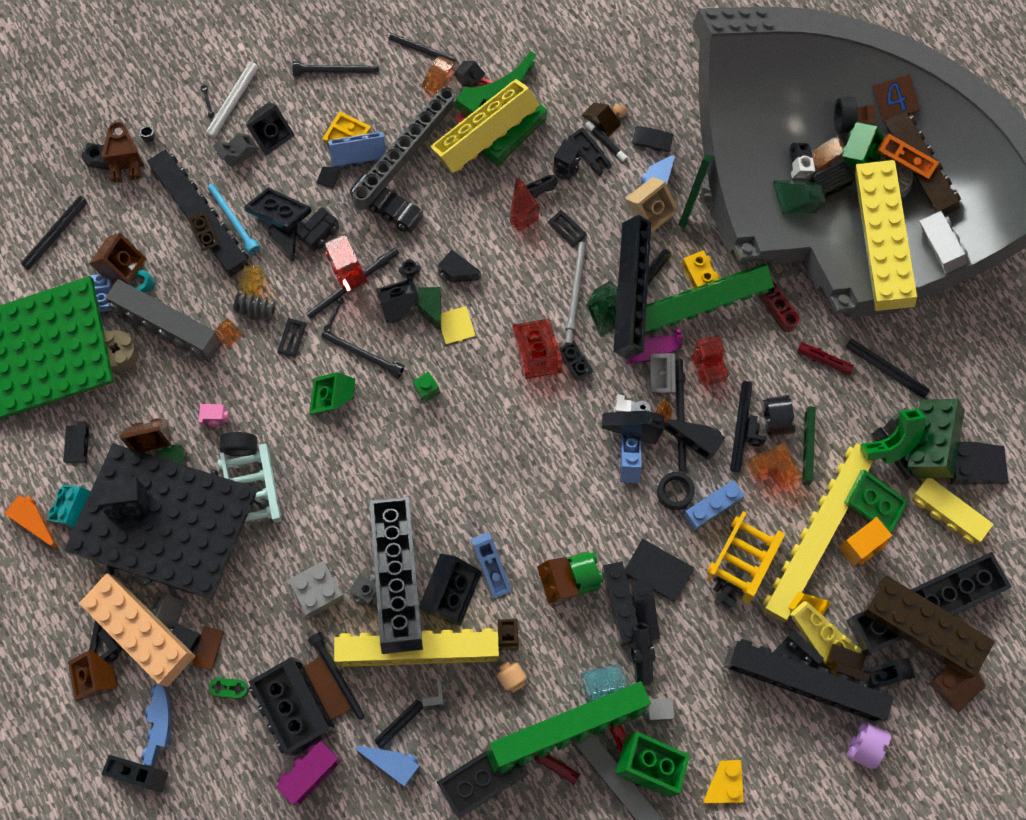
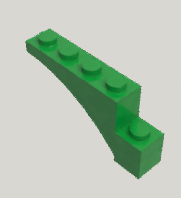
M530 51L516 69L497 81L473 88L465 86L452 106L466 116H469L515 79L523 83L527 77L524 74L527 70L530 71L535 64L533 60L536 54Z

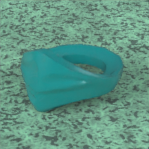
M137 271L133 279L137 276L145 278L144 284L136 288L143 293H146L155 286L154 278L146 271Z

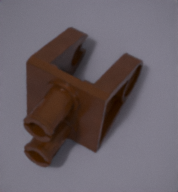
M121 122L112 123L108 128L102 151V158L110 171V181L117 183V178L118 183L121 182V170L128 169L130 180H135V176L138 180L141 178L139 167H143L144 162L126 126ZM116 128L123 130L121 135H113Z

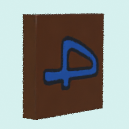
M910 74L873 86L883 122L903 111L909 114L920 110Z

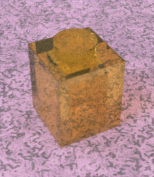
M251 265V267L244 266L238 285L240 291H247V294L254 293V295L258 296L265 279L264 271L255 265Z

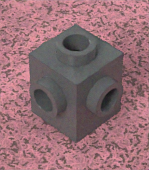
M359 574L349 592L356 597L354 601L362 606L367 604L371 607L372 603H377L375 579L370 576L367 579Z

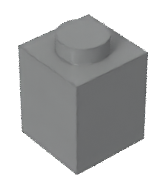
M672 698L650 699L651 705L647 708V712L644 713V717H648V722L670 721L674 719Z

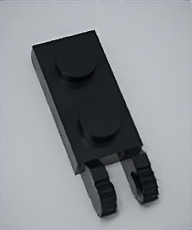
M583 127L568 137V141L581 147L580 155L599 176L603 174V171L597 163L598 160L608 170L612 168L603 150Z

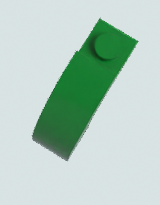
M918 408L899 411V422L895 432L884 440L861 444L860 451L867 460H878L881 458L885 464L900 460L908 455L920 442L925 430L926 417Z

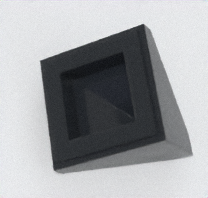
M322 167L316 183L334 188L340 174L339 168Z

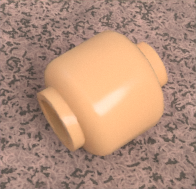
M507 661L499 666L500 671L497 673V679L505 691L513 693L525 685L526 674L519 663L513 662L510 664Z

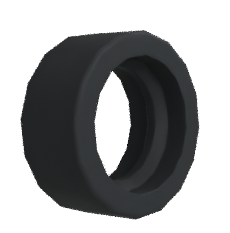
M854 97L838 98L834 109L836 131L838 133H850L858 121L857 102Z
M246 432L224 433L220 436L219 451L231 456L253 455L257 452V437Z
M682 472L666 474L657 487L659 502L670 510L686 508L691 503L695 494V486L692 479ZM672 480H679L686 485V498L680 502H673L665 495V486Z

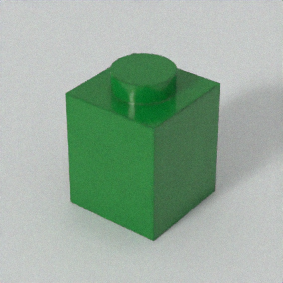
M429 371L412 381L413 388L424 403L440 393L439 386Z

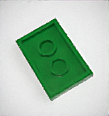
M866 470L860 471L844 504L870 522L878 517L891 534L908 503L905 498Z

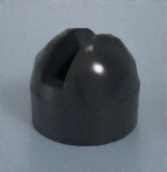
M144 126L140 129L139 133L143 141L151 142L154 140L155 132L151 126Z

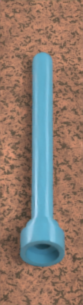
M209 184V191L245 242L244 249L248 255L258 252L261 246L257 240L249 237L215 185Z

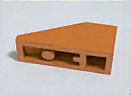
M891 134L885 136L876 151L885 158L895 160V163L927 179L931 177L939 163Z
M18 495L4 514L54 549H57L58 545L40 509L35 506L37 502L29 496L23 498L21 495Z

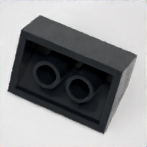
M440 553L420 602L419 609L431 616L461 626L482 571L456 556Z

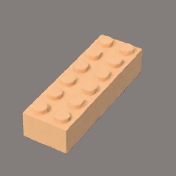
M106 573L79 603L159 685L168 687L195 658V655L113 575Z

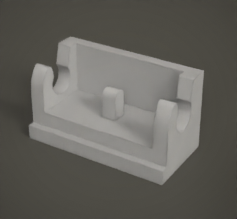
M650 354L651 392H676L675 354Z

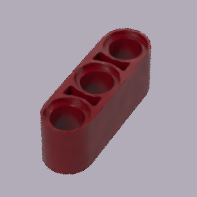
M773 282L774 287L770 288L772 294H759V298L780 328L785 332H792L799 323V315L778 285ZM775 304L781 305L783 309H777ZM790 319L793 321V324H788L785 320Z

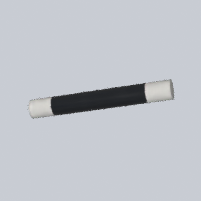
M591 121L585 124V127L622 162L628 158Z

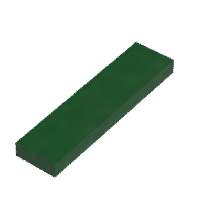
M706 154L701 162L678 224L682 228L686 227L713 157Z
M809 406L806 409L804 416L802 484L809 486L813 482L816 407Z

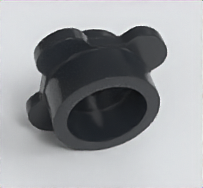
M407 259L399 267V273L407 276L408 280L414 279V275L421 271L420 265H416L411 259Z

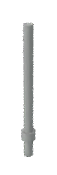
M579 242L569 316L565 324V345L568 346L572 345L573 335L577 327L575 321L585 256V242Z

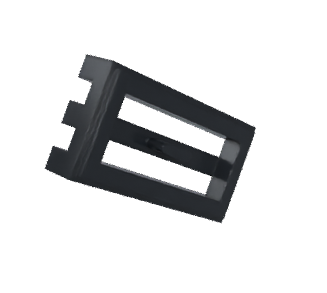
M562 210L548 221V224L573 247L587 236V233ZM560 216L580 234L579 237L559 219ZM554 221H556L561 227H563L575 240H573L566 232H564Z
M288 318L277 351L278 354L296 358L307 325L306 322ZM291 323L295 325L287 349L283 350ZM301 325L293 352H290L298 326Z

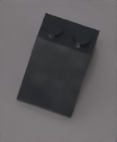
M979 442L959 443L954 478H950V485L1009 483L1004 446Z

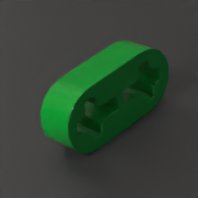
M215 678L209 685L210 693L221 698L242 699L249 691L247 684L237 679ZM221 682V685L227 687V690H220L217 693L214 686ZM238 684H241L244 691L237 695L236 691L230 690L231 687H238Z

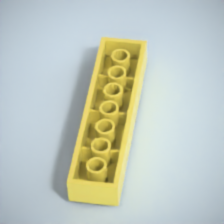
M895 160L856 164L855 179L875 311L915 307L917 293Z
M491 628L482 629V632H474L473 629H463L461 633H453V630H442L440 634H433V631H421L423 650L382 654L380 636H372V633H360V636L342 633L339 634V637H334V662L338 667L499 662L498 632H494V629Z

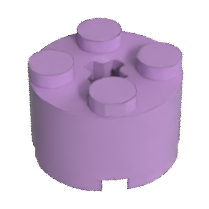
M862 720L858 727L859 732L857 736L853 735L848 744L850 749L847 757L873 770L882 761L886 753L884 748L885 745L889 746L891 734Z

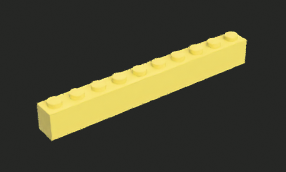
M856 443L853 448L849 446L844 455L847 458L845 463L841 462L835 471L838 474L836 479H831L826 487L829 492L826 496L822 495L817 504L820 506L817 512L813 511L808 520L811 522L809 528L805 527L799 536L802 539L800 544H795L790 552L793 557L790 562L786 560L781 569L784 572L782 577L776 578L772 585V588H774L772 595L767 594L762 603L765 606L763 609L765 613L783 623L791 613L788 609L789 605L797 593H802L845 515L849 506L844 504L860 471L866 470L868 472L874 460H867L860 451L859 443Z

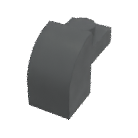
M237 133L229 143L217 141L213 145L217 151V156L225 160L229 166H236L251 157L258 149L251 137L242 133Z

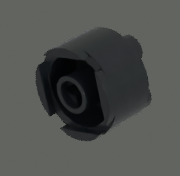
M790 395L770 397L763 400V415L768 417L765 424L767 435L776 436L795 433V425H792L794 411Z

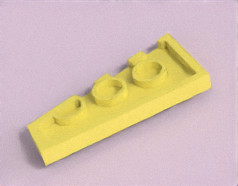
M801 603L790 614L811 647L824 658L822 661L824 666L832 644L858 653L863 651L853 644L847 636L843 635L837 627L829 623L809 603ZM825 667L830 670L829 674L836 676L839 673L836 670Z

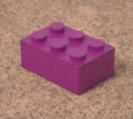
M322 741L319 743L314 742L307 749L309 753L304 758L299 757L293 763V769L288 774L286 772L282 774L277 780L279 784L276 788L294 806L298 807L342 762Z

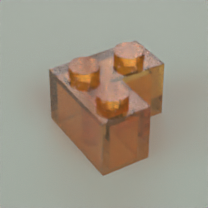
M785 442L751 457L747 462L755 480L773 473L781 490L798 483L803 477Z

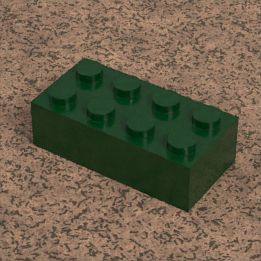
M958 398L920 400L919 410L926 417L925 430L920 442L910 452L908 468L915 478H954L965 409Z

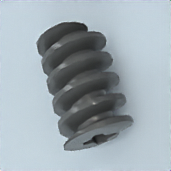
M244 291L242 295L238 292L234 300L233 311L235 313L240 312L242 315L247 314L249 317L255 316L256 319L262 317V320L267 321L269 319L270 321L275 312V299L268 303V297L261 301V295L254 299V293L247 297V291Z

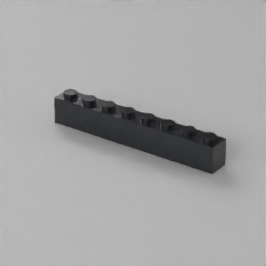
M165 149L147 160L151 170L187 219L206 212L220 244L210 250L228 275L232 277L249 266L247 261L249 256L245 250L238 248L237 245L239 243L233 235L229 236L227 226L223 221H218L217 217L219 216L214 208L209 209L206 205L208 204L207 199L203 194H198V187L193 180L189 182L187 172L183 167H178L177 163L179 162L174 154L169 155Z
M639 214L622 223L613 352L625 359L644 352L651 222Z

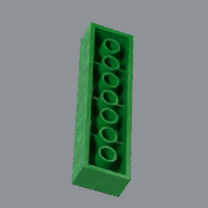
M642 681L492 741L485 748V752L493 772L500 771V774L512 770L515 764L519 763L520 766L530 763L537 755L539 758L549 755L556 747L558 751L568 747L573 740H576V743L587 739L593 732L595 735L606 731L610 725L617 727L624 724L629 717L632 720L643 716V713L647 712L651 702Z

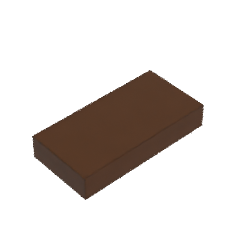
M203 626L193 666L213 671L224 631Z

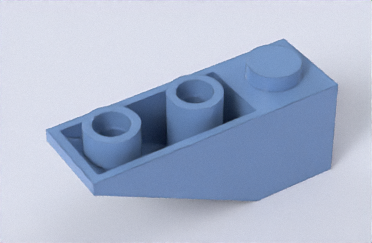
M621 434L620 482L640 483L642 468L641 440Z

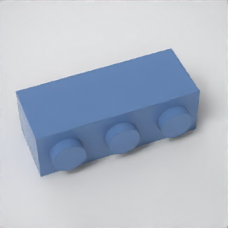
M383 132L329 140L332 164L338 168L346 167L351 163L361 165L370 160L378 162L386 153Z
M732 480L686 510L683 517L695 532L741 502L745 495L736 482Z

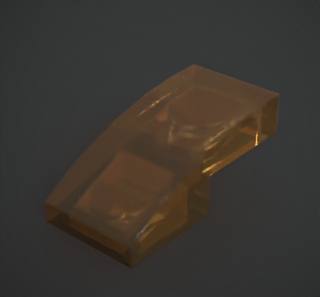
M438 56L429 69L422 87L437 93L444 86L446 77L454 67V62Z

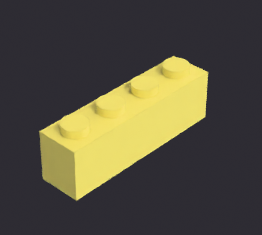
M926 478L911 497L916 506L928 510L931 517L935 520L943 521L947 524V529L953 533H959L963 536L962 539L969 545L976 546L994 525L932 478Z

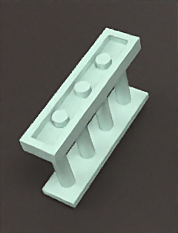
M267 444L259 445V451L256 454L227 460L224 452L220 453L221 460H218L220 471H223L224 478L243 484L258 480L265 481L266 488L263 491L257 492L255 499L265 498V500H269L270 507H266L267 509L248 513L246 521L268 517L269 519L272 518L274 523L282 522ZM253 462L262 463L263 470H260L258 473L230 478V467Z

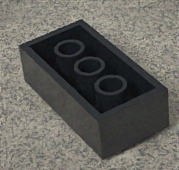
M483 752L437 781V784L457 818L461 819L528 776L529 772L524 765L520 766L518 763L515 764L512 770L500 774V771L494 773L486 752Z

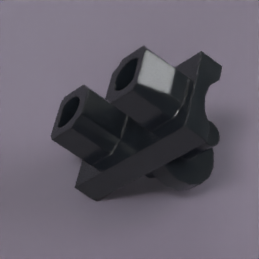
M737 572V574L735 575V577H737V578H739L740 580H742L741 577H742L743 575L740 574L739 572ZM715 576L713 581L716 585L713 590L718 592L722 588L723 591L714 603L718 606L722 604L730 609L737 600L729 592L734 589L742 595V589L731 583L727 584L726 580Z

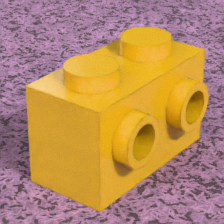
M704 250L683 258L681 265L693 288L720 279L717 271L714 272L712 268L711 258L709 255L706 256Z

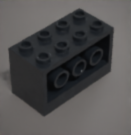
M290 657L248 681L251 686L249 691L254 699L257 698L260 704L258 709L263 717L266 716L269 722L267 727L272 735H276L279 741L276 744L282 754L295 756L308 749L314 742L318 743L338 732L301 660Z

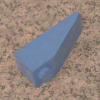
M487 532L470 539L493 599L512 592L490 534Z
M357 746L355 748L404 787L408 785L420 768L417 764L419 760L410 753L406 756L403 753Z

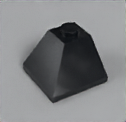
M271 102L256 110L246 123V127L265 155L295 135L277 105Z
M405 280L376 289L386 323H395L405 318L418 297L412 280Z

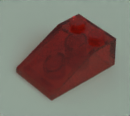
M549 318L512 325L525 379L562 373V355Z

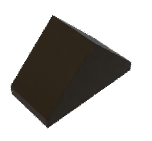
M593 103L582 114L584 118L591 121L609 137L621 125L608 104Z
M498 619V650H518V620Z

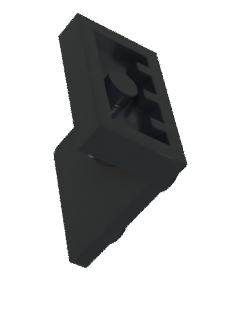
M794 630L773 652L777 655L779 653L791 656V660L796 662L799 660L809 662L811 664L810 667L813 668L824 659Z

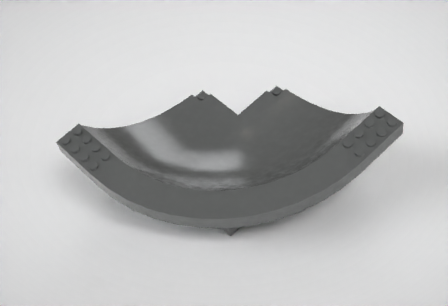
M759 6L698 9L692 27L700 41L699 111L704 156L706 154L713 156L707 171L714 203L710 214L729 253H735L739 262L768 260L770 265L803 262L817 290H824L836 314L847 313L849 318L898 313L900 309L875 311L856 179L851 186L820 200L809 183L811 176L807 180L792 179L791 172L793 166L792 158L790 157V146L793 142L808 143L811 147L815 171L827 169L828 165L834 161H838V163L843 161L842 151L849 141V133H838L834 122L835 104L837 99L842 97H854L857 107L874 104L876 123L872 124V126H877L883 138H885L890 132L885 122H883L873 86L910 74L920 110L909 113L908 116L912 114L917 123L914 125L916 130L921 129L925 136V140H923L925 145L929 144L934 152L932 157L934 160L938 159L943 167V170H941L944 176L948 175L952 182V185H950L953 191L957 190L961 197L959 201L960 208L944 217H949L952 227H950L952 232L956 230L960 238V246L964 245L968 252L966 265L945 274L920 225V220L935 214L936 211L913 174L911 190L901 201L917 300L970 279L1026 248V119L1004 97L975 74L945 55L905 35L845 15L793 7ZM881 155L879 162L887 160V158Z

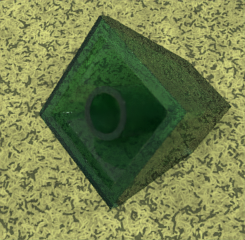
M808 179L774 180L773 182L782 215L817 213L826 202L821 185Z
M610 281L595 289L586 304L600 337L615 329L618 286Z

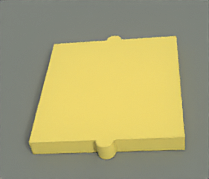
M466 306L441 313V330L446 345L457 341L462 342L464 339L476 336Z

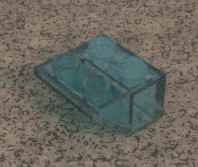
M620 664L580 673L585 699L590 698L591 701L604 696L603 694L613 693L627 687V681Z

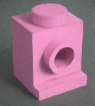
M200 404L199 424L201 427H206V424L210 427H219L220 424H225V422L229 421V411H226L224 405Z

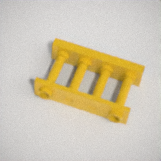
M743 511L740 517L736 516L731 524L733 530L715 563L711 562L706 571L709 573L706 581L710 582L714 574L742 589V592L745 593L742 601L749 604L785 533L778 530L775 536H769L743 522L746 512ZM741 529L765 542L768 546L767 551H760L736 538L737 530ZM730 544L757 557L758 561L761 562L759 567L756 565L753 567L726 552ZM722 559L750 573V576L753 577L751 582H744L720 569L719 565Z

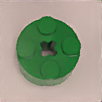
M587 551L567 557L578 594L582 595L599 590L600 583H603L604 579L601 571L597 570V557L595 553Z

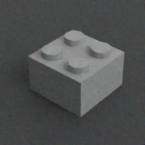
M324 561L288 580L308 618L344 599Z

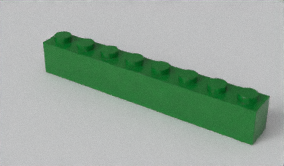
M763 263L647 304L645 332L650 330L656 332L663 329L662 326L669 324L673 326L679 324L681 319H693L698 317V313L704 311L705 313L715 311L718 306L723 305V307L733 305L734 301L738 299L744 301L752 298V295L758 292L759 294L769 292L770 288L774 287L768 265Z

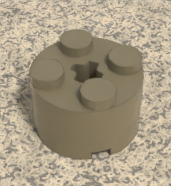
M119 330L105 331L112 372L123 373L132 368L138 360V349L131 337Z

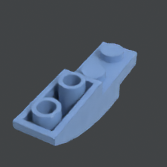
M158 683L152 687L151 705L147 706L145 712L146 721L152 723L153 727H150L148 731V746L144 748L141 757L144 765L155 767L160 747L168 748L172 729V710L169 693L166 686L159 685Z

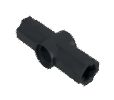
M636 623L635 626H632L633 647H631V657L635 667V682L642 681L643 686L654 682L653 662L656 656L652 644L650 624Z

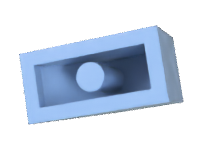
M671 155L650 166L648 172L643 173L641 183L644 184L650 178L655 177L668 184L675 156Z

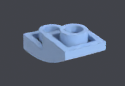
M100 274L91 275L94 280L100 312L112 311L113 309L109 307V302L105 298L112 288L111 279L102 277Z

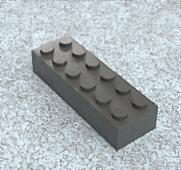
M119 279L105 297L109 302V307L114 310L113 313L120 318H124V316L129 318V322L137 327L140 325L144 326L145 330L151 335L155 336V334L162 336L161 339L168 344L172 342L177 344V348L185 353L190 351L199 361L203 362L206 360L210 362L222 344L214 330Z

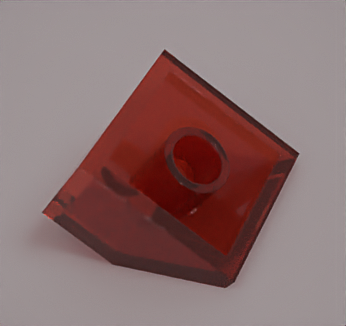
M518 177L515 181L509 220L514 228L517 227L521 232L539 221L540 206Z

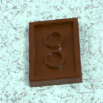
M322 657L304 665L331 720L352 710Z

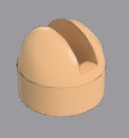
M617 103L613 107L615 115L617 112L620 113L619 118H623L628 111V108Z

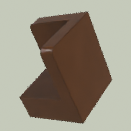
M874 104L857 107L858 123L867 125L876 123Z

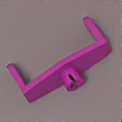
M680 328L675 329L673 335L646 338L644 340V352L629 359L624 358L625 363L650 361V354L672 353L682 348L684 339Z

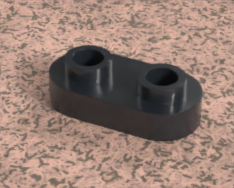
M547 175L525 185L522 188L524 197L534 199L545 191L554 190L558 184L556 176Z

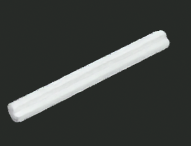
M249 62L207 129V135L213 138L217 136L258 70L257 64Z

